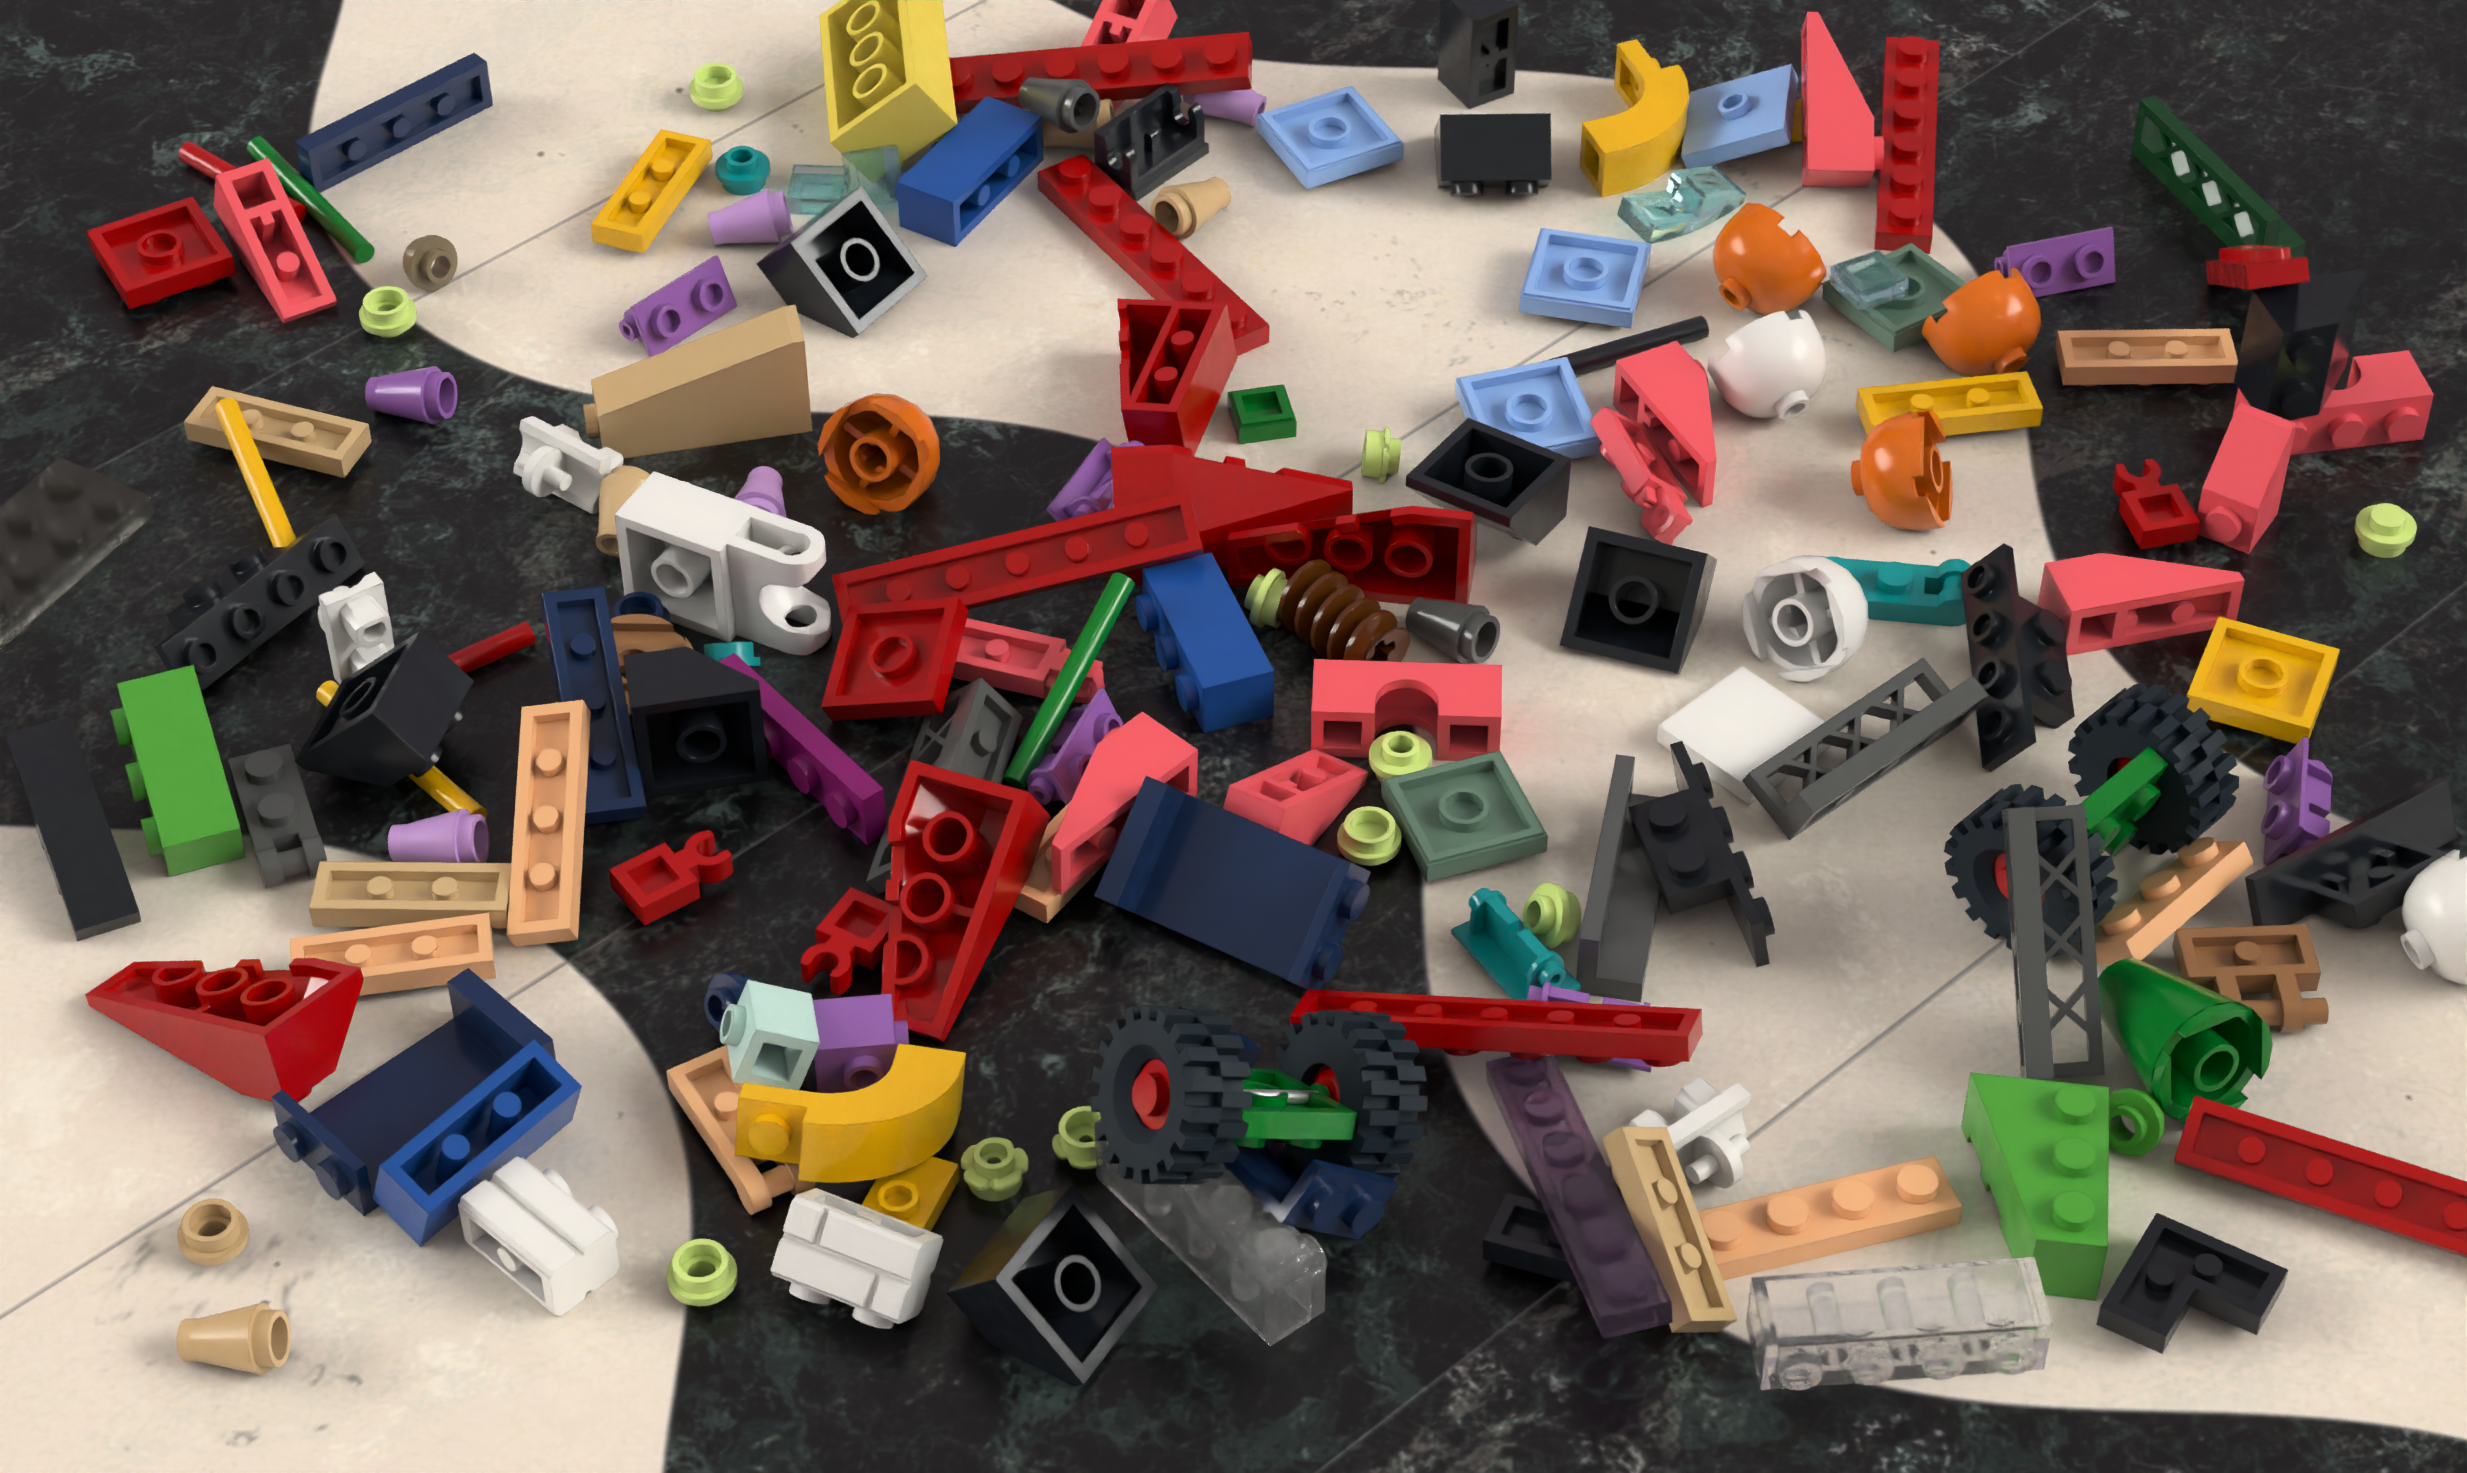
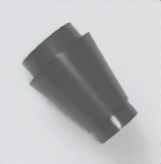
M1030 77L1022 83L1019 90V103L1024 109L1042 115L1044 120L1066 133L1071 134L1089 129L1099 115V96L1086 81L1081 79Z
M1418 597L1411 603L1406 614L1405 625L1408 631L1416 634L1462 664H1470L1473 661L1477 663L1485 662L1493 654L1500 636L1499 621L1495 616L1490 615L1489 610L1485 606L1434 599L1428 600Z

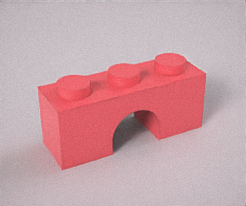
M2409 350L2353 357L2346 389L2333 390L2319 415L2290 420L2297 423L2290 455L2422 440L2434 394ZM2239 388L2233 415L2240 403L2251 406Z
M1314 659L1311 750L1316 749L1333 757L1369 758L1370 746L1380 732L1391 726L1407 724L1423 728L1433 736L1436 741V760L1460 761L1500 751L1502 665Z

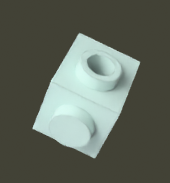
M747 980L737 1005L729 1004L727 1006L720 1027V1042L728 1047L733 1082L800 1090L820 1044L811 993Z

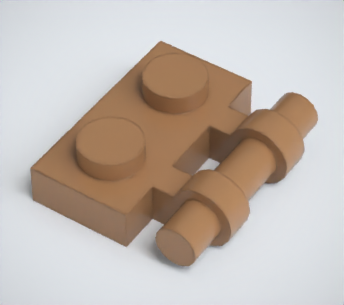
M2307 924L2182 928L2175 931L2172 948L2181 978L2249 1006L2269 1026H2276L2279 1033L2300 1032L2303 1025L2327 1024L2329 1010L2326 998H2302L2300 991H2317L2321 975ZM2271 992L2272 999L2242 1000L2240 993Z

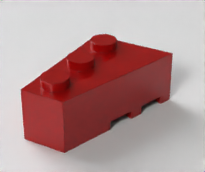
M1117 298L1120 317V331H1118L1121 350V364H1119L1121 412L1128 443L1135 440L1145 446L1171 444L1191 448L1192 456L1194 457L1238 359L1227 303Z

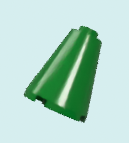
M2136 958L2119 960L2108 966L2099 975L2098 987L2101 1019L2148 1093L2155 1097L2164 1114L2168 1117L2178 1119L2185 1125L2195 1095L2238 1109L2248 1099L2241 1091L2253 1074L2262 1080L2269 1067L2273 1042L2269 1025L2249 1006Z

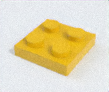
M2218 616L2186 696L2189 698L2187 708L2194 713L2201 707L2211 717L2209 720L2297 744L2303 737L2310 738L2334 674L2340 649Z

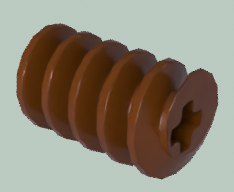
M1311 560L1300 567L1289 579L1281 594L1278 612L1279 620L1284 628L1297 634L1304 644L1313 647L1315 652L1325 659L1401 662L1406 655L1410 644V631L1404 627L1397 628L1398 621L1392 612L1381 610L1379 602L1373 598L1365 597L1360 587L1349 584L1343 574L1336 571L1333 572L1330 564L1324 560Z

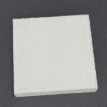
M1741 666L1660 723L1657 729L1656 741L1670 751V744L1682 741L1692 764L1703 762L1712 780L1751 805L1757 799L1742 782L1746 775L1825 723V721ZM1823 743L1819 744L1817 749V756L1823 753L1832 745ZM1804 755L1795 761L1804 762ZM1777 772L1768 780L1776 787L1791 775Z

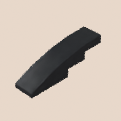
M68 716L5 734L42 848L45 850L59 894L62 896L76 940L81 941L141 922L140 912L121 857Z

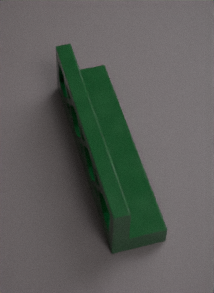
M2155 96L2140 100L2131 153L2228 247L2250 244L2290 247L2291 256L2304 257L2307 242L2269 204Z

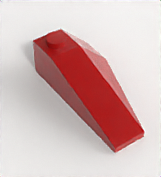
M1172 444L1111 447L1112 508L1189 490L1204 554L1211 552L1221 571L1227 569V539L1229 532L1351 515L1353 511L1352 481L1289 468H1282L1275 473L1246 467L1245 459L1226 456L1223 463L1192 456L1191 448ZM1144 568L1121 574L1132 579L1135 585H1142V569Z
M1406 506L1229 532L1227 539V583L1229 586L1250 588L1256 576L1262 575L1266 577L1273 568L1285 572L1286 579L1289 580L1307 562L1321 559L1330 564L1333 572L1336 571L1343 574L1349 584L1360 587L1365 597L1373 598L1378 602L1411 605L1416 598L1423 597L1428 600L1434 599L1468 604L1476 564L1478 517L1473 512Z
M911 760L888 823V843L892 845L890 880H886L885 901L889 904L888 941L883 945L881 994H892L894 1021L907 1020L908 1032L944 1042L1030 875L1051 815L1028 791Z
M294 958L289 964L290 970H263L260 959H241L235 967L211 972L205 971L202 960L142 961L131 963L86 993L85 996L90 1007L241 1095L272 1102L271 1096L283 1089L296 1102H299L311 1093L312 1087L336 1070L364 977L360 967L318 958Z

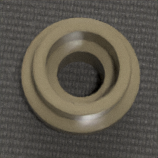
M427 235L413 240L407 246L402 264L404 272L415 287L433 292L446 286L452 280L457 269L458 257L455 247L449 240L438 235Z

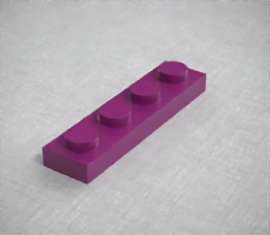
M733 653L719 661L759 681L767 759L773 758L789 773L793 783L801 792L805 794L810 792L826 807L830 817L839 827H848L866 845L881 838L887 824L884 788L738 655Z

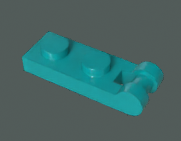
M1835 556L1824 557L1846 568L1858 581L1867 600L1868 619L1942 626H1961L1966 624L1961 573L1970 568L1971 565L1964 560L1949 559L1942 562L1939 566L1901 562L1847 559Z

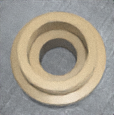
M206 1199L192 1205L185 1212L177 1232V1239L182 1254L188 1260L200 1265H217L230 1261L244 1250L250 1236L245 1216L230 1202L222 1199Z

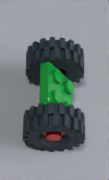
M2144 683L2134 684L2128 690L2124 688L2079 724L2074 730L2076 736L2069 741L2068 751L2075 754L2068 761L2070 773L2081 776V780L2074 786L2080 797L2089 795L2079 805L2085 804L2094 926L2106 917L2105 915L2112 910L2116 902L2110 897L2118 891V880L2107 876L2115 869L2112 857L2122 851L2127 844L2132 845L2138 850L2149 844L2151 854L2162 855L2168 849L2172 854L2176 853L2184 845L2187 844L2189 846L2221 819L2233 807L2237 799L2232 793L2239 788V776L2228 773L2237 765L2234 753H2223L2221 745L2227 741L2221 729L2211 732L2205 724L2211 717L2201 707L2194 713L2187 708L2188 697L2177 692L2171 698H2167L2165 686L2154 684L2147 690ZM2021 784L2010 785L2005 790L2003 788L1954 826L1949 833L1952 837L1945 842L1944 852L1952 856L1945 862L1946 873L1958 879V882L1951 887L1956 898H1966L1971 906L1965 912L1974 922L1980 917L1988 925L1984 933L1993 939L1998 938L2000 935L2007 939L2006 947L2012 950L2002 810L2007 808L2065 806L2067 801L2057 794L2052 795L2046 800L2044 799L2043 788L2031 785L2025 791ZM2071 819L2036 821L2038 854L2054 868L2073 848ZM2106 851L2110 856H2101V854ZM2073 860L2061 874L2075 885ZM2039 866L2041 884L2049 874ZM2055 880L2041 896L2043 922L2060 935L2078 915L2077 900L2075 896ZM2079 927L2067 939L2071 946L2079 940ZM2044 934L2045 951L2054 942L2046 934ZM2060 947L2052 958L2059 956L2064 950Z
M1172 1005L1130 1007L1124 1011L1125 1019L1116 1018L1109 1026L1114 1039H1102L1098 1053L1104 1058L1103 1066H1094L1092 1082L1099 1083V1096L1091 1097V1111L1100 1112L1101 1122L1094 1126L1097 1141H1108L1109 1143L1103 1152L1108 1164H1119L1116 1173L1123 1179H1133L1135 1184L1200 1185L1209 1183V1179H1218L1226 1172L1223 1163H1234L1240 1152L1236 1145L1261 1148L1265 1146L1266 1139H1273L1274 1143L1285 1144L1284 1149L1279 1155L1286 1163L1296 1165L1294 1172L1299 1178L1312 1159L1394 1179L1401 1173L1398 1164H1409L1415 1154L1409 1145L1410 1140H1421L1424 1126L1416 1121L1418 1111H1427L1428 1096H1419L1418 1083L1427 1080L1424 1066H1414L1413 1059L1420 1052L1414 1040H1403L1407 1029L1401 1022H1391V1016L1385 1013L1327 1010L1306 1013L1300 1017L1302 1024H1291L1285 1032L1290 1044H1278L1274 1057L1280 1062L1279 1069L1250 1068L1249 1062H1239L1238 1055L1245 1048L1240 1036L1228 1035L1233 1024L1225 1016H1216L1217 1010L1209 1007Z

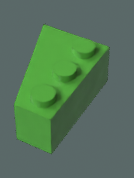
M194 665L117 683L122 708L110 710L119 746L131 745L135 759L134 763L125 765L134 800L137 802L146 799L151 817L141 819L150 857L163 855L169 877L245 858L239 821Z
M1970 1072L1961 1128L1967 1143H1973L1982 1166L1980 1177L1986 1192H1992L2000 1212L1999 1226L2025 1293L2097 1301L2108 1250L2109 1087Z

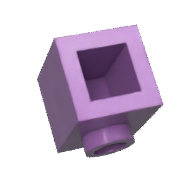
M892 994L813 1000L820 1039L819 1047L814 1056L818 1093L850 1092L873 1085L881 1080L891 1069L898 1044L909 1045L907 1020L894 1021Z

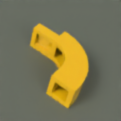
M1637 39L1617 44L1614 88L1630 109L1616 115L1582 122L1579 167L1601 198L1634 190L1656 180L1674 165L1682 151L1689 98L1687 78L1679 64L1661 68L1658 61L1648 55Z
M899 1043L891 1069L881 1080L863 1089L843 1093H816L743 1082L738 1096L735 1156L799 1164L798 1181L821 1183L872 1180L915 1167L939 1152L954 1133L961 1111L966 1053Z

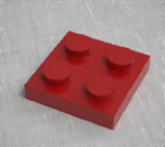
M193 196L87 231L90 249L129 309L153 304L162 298L195 287L207 286L216 280L236 274L232 254Z
M959 597L849 605L821 708L830 720L840 721L942 714L969 613Z

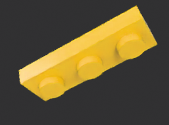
M661 129L591 223L593 242L617 247L622 250L644 253L713 158L711 140Z
M2027 371L1858 388L1856 409L1867 436L1872 428L1884 420L1915 411L1932 409L1939 417L1945 436L2037 427L2041 425L2043 413L2042 404Z

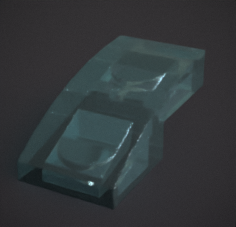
M1715 165L1676 170L1671 172L1666 190L1623 196L1617 215L1645 242L1653 244L1686 235L1717 221L1742 205L1747 193Z

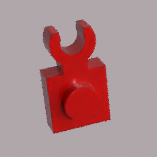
M2153 459L2145 460L2142 477L2129 474L2123 463L2116 464L2113 490L2121 497L2118 509L2120 515L2140 549L2197 540L2200 526L2198 517L2178 484L2160 485L2161 468Z
M710 830L701 831L691 836L685 843L684 849L676 853L664 842L609 869L611 888L645 926L700 899V882L717 883L728 878L733 873L732 854L725 850L715 856H711L716 853L714 834Z
M850 887L815 929L817 945L806 950L801 958L802 981L810 983L819 972L832 970L830 973L831 993L838 996L851 986L853 981L852 968L856 963L873 970L882 960L883 945L888 941L889 904L886 901Z

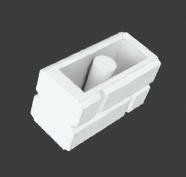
M517 1156L493 1173L491 1181L488 1182L485 1179L460 1199L458 1209L464 1240L555 1316H563L583 1301L589 1290L593 1293L617 1275L618 1268H620L616 1244L619 1233L615 1223L602 1208L593 1205L586 1209L572 1197L570 1188L564 1179L552 1169L548 1168L541 1173L523 1157Z
M815 1188L797 1194L791 1201L783 1227L784 1235L779 1241L770 1271L772 1272L771 1275L791 1282L789 1292L795 1297L817 1304H828L830 1299L833 1298L853 1306L852 1316L856 1320L869 1326L890 1329L893 1327L894 1322L900 1324L918 1316L922 1310L931 1282L930 1275L935 1269L942 1247L943 1236Z

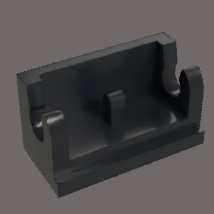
M1441 0L1438 80L1468 109L1514 93L1519 5L1514 0Z
M1166 83L1094 131L1095 164L1136 202L1209 153V144L1205 142L1204 114L1200 104L1195 103L1189 107L1187 113L1189 120L1186 119L1180 109L1182 101L1179 88L1170 83Z

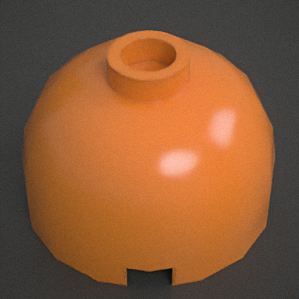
M1747 202L1725 224L1716 238L1713 248V264L1716 276L1721 283L1719 292L1725 301L1737 310L1743 311L1745 308H1748L1757 314L1767 315L1780 311L1788 313L1805 302L1823 284L1821 281L1826 277V268L1820 254L1800 230L1791 237L1778 226L1785 217L1760 203Z
M2010 268L2011 277L2004 278L1998 269L1968 282L1942 302L1948 312L1937 323L1931 314L1926 319L1921 333L1936 355L1949 369L1962 376L1974 377L1995 373H2014L2027 363L2029 357L2026 353L2035 344L2041 326V313L2032 290L2017 268Z
M874 393L842 406L824 424L818 442L819 456L824 454L825 464L829 470L824 475L828 486L846 505L864 514L878 515L880 513L879 509L888 512H898L907 508L931 485L940 464L939 437L931 419L918 405L894 394Z
M1932 409L1908 412L1890 417L1872 428L1863 442L1860 460L1853 461L1851 464V482L1856 496L1865 495L1869 509L1884 524L1899 530L1919 531L1943 528L1945 525L1942 521L1949 520L1951 516L1953 500L1951 462H1942L1936 444L1947 441L1939 417Z

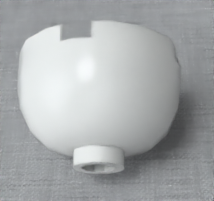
M1798 310L1800 319L1789 320L1786 312L1780 311L1754 320L1725 339L1729 351L1720 360L1717 359L1714 352L1710 356L1707 370L1717 389L1733 408L1745 416L1766 419L1778 416L1781 420H1788L1797 417L1809 408L1811 404L1810 399L1820 389L1826 377L1828 352L1821 333L1812 317L1806 311Z
M1801 555L1764 568L1754 577L1758 579L1754 583L1753 590L1745 594L1742 603L1743 629L1752 651L1761 661L1769 658L1788 669L1777 673V675L1786 680L1809 682L1840 669L1861 648L1869 622L1868 604L1860 584L1846 568L1824 557Z
M2454 849L2421 871L2407 890L2402 908L2403 922L2407 932L2401 935L2400 940L2406 954L2419 969L2423 970L2430 966L2443 979L2467 985V856L2459 860L2460 850Z

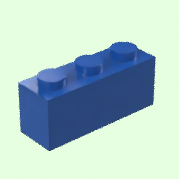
M986 96L974 109L964 114L958 124L940 141L935 142L928 153L910 170L905 171L900 176L895 188L900 227L956 247L1044 160L1042 115Z
M1210 552L1142 569L1143 594L1135 597V609L1139 624L1144 632L1152 631L1155 637V649L1160 666L1163 671L1172 670L1175 676L1176 693L1181 708L1184 712L1192 710L1203 734L1274 716V670L1213 554Z
M534 1039L379 1165L373 1200L421 1247L460 1215L458 1204L464 1194L485 1179L488 1182L491 1181L493 1173L515 1157H523L526 1160L573 1120L582 1086Z

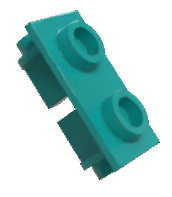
M1481 888L1472 894L1468 902L1471 908L1470 920L1452 928L1451 934L1511 999L1527 1000L1530 985L1543 988L1544 982H1550L1551 986L1574 991L1581 989V984L1564 967L1563 958L1557 952H1550L1528 928L1524 927L1523 922L1506 905V898L1501 892Z

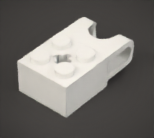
M655 471L614 514L624 595L633 592H647L657 596L662 605L668 610L671 622L726 642H731L738 635L788 654L800 656L809 655L820 649L832 636L831 609L828 602L802 586L808 583L826 563L824 536L815 528ZM796 552H800V553H801V554L791 555V554L796 553ZM785 617L811 625L807 627H792L786 622Z

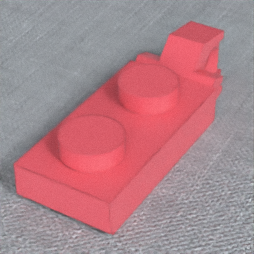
M1602 407L1590 420L1591 425L1602 442L1599 450L1605 459L1618 469L1624 479L1620 484L1624 493L1633 502L1644 507L1640 523L1653 538L1671 545L1682 530L1693 522L1683 505L1688 498L1646 427L1608 407Z
M967 618L952 678L973 682L982 677L991 687L1045 699L1071 650L1066 647L1065 639ZM1094 660L1072 702L1089 704L1098 689L1105 688L1102 661Z

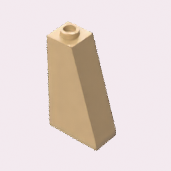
M796 305L783 306L591 379L594 403L583 405L588 440L599 438L601 448L608 447L622 454L623 459L811 432L812 421L805 341Z

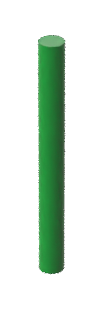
M261 136L254 137L249 141L247 152L256 161L269 158L282 187L296 201L303 204L307 212L357 262L365 263L373 257L375 252L373 245L268 141Z
M1121 573L1112 574L1003 776L1004 783L1009 787L1020 790L1026 789L1027 777L1039 765L1135 586L1133 580Z

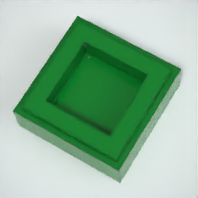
M1284 384L1227 392V408L1239 445L1296 437L1297 421Z

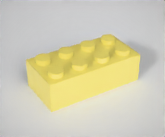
M841 0L819 16L830 143L869 181L873 183L886 174L882 149L893 147L896 170H898L908 161L909 157L929 143L940 141L957 125L942 0Z

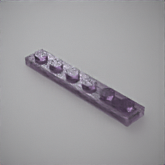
M1547 1054L1542 1058L1533 1060H1522L1509 1056L1485 1062L1489 1088L1602 1338L1607 1339L1673 1323L1671 1299L1555 1056Z

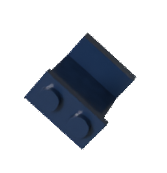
M1146 776L1094 896L1273 973L1306 989L1321 990L1323 983L1329 982L1339 969L1343 957V947L1340 943L1349 922L1358 919L1366 906L1370 892L1369 885L1366 883L1371 872L1345 859L1332 856Z
M469 968L447 982L453 1019L312 1112L308 1113L283 1089L271 1096L278 1124L273 1129V1134L282 1152L295 1163L300 1160L304 1161L315 1171L321 1186L333 1199H346L363 1216L379 1207L373 1200L379 1165L535 1039L556 1060L553 1039Z
M1230 1031L1228 1035H1239L1245 1047L1238 1055L1239 1062H1249L1250 1068H1253L1263 1054V1051L1248 1036ZM1266 1139L1265 1146L1261 1148L1236 1145L1240 1152L1234 1163H1223L1281 1224L1360 1240L1365 1232L1372 1229L1380 1221L1385 1211V1204L1399 1186L1390 1177L1312 1159L1299 1178L1294 1172L1296 1165L1286 1163L1279 1155L1285 1146L1282 1143H1274L1273 1139Z

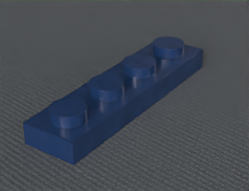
M472 53L295 141L301 175L321 193L493 106L487 61L476 53Z
M605 587L542 593L541 610L558 702L584 700L591 711L585 825L645 818L646 801Z

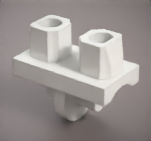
M534 416L521 419L519 430L522 434V448L514 463L513 473L522 477L524 489L537 497H545L553 493L591 514L599 512L600 483L603 478L609 475L612 469L623 466L624 459L622 454L608 447L598 450L584 443L578 431L564 424L554 427Z
M375 572L365 575L352 588L338 586L333 591H328L318 596L320 603L318 608L319 624L326 634L333 675L339 684L348 676L395 647L384 584Z
M1698 1077L1683 1086L1675 1097L1673 1113L1679 1118L1678 1121L1671 1125L1656 1111L1648 1109L1632 1119L1628 1126L1667 1128L1685 1178H1689L1694 1184H1699L1708 1178L1716 1186L1726 1189L1740 1181L1744 1174L1740 1156L1750 1150V1145L1746 1139L1747 1130L1743 1121L1742 1111L1746 1105L1751 1103L1752 1094L1738 1082L1720 1092Z

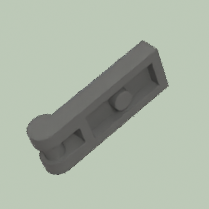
M286 744L228 759L231 777L265 889L285 884L284 877L308 872L310 877L316 876L319 861H327V857L291 745Z

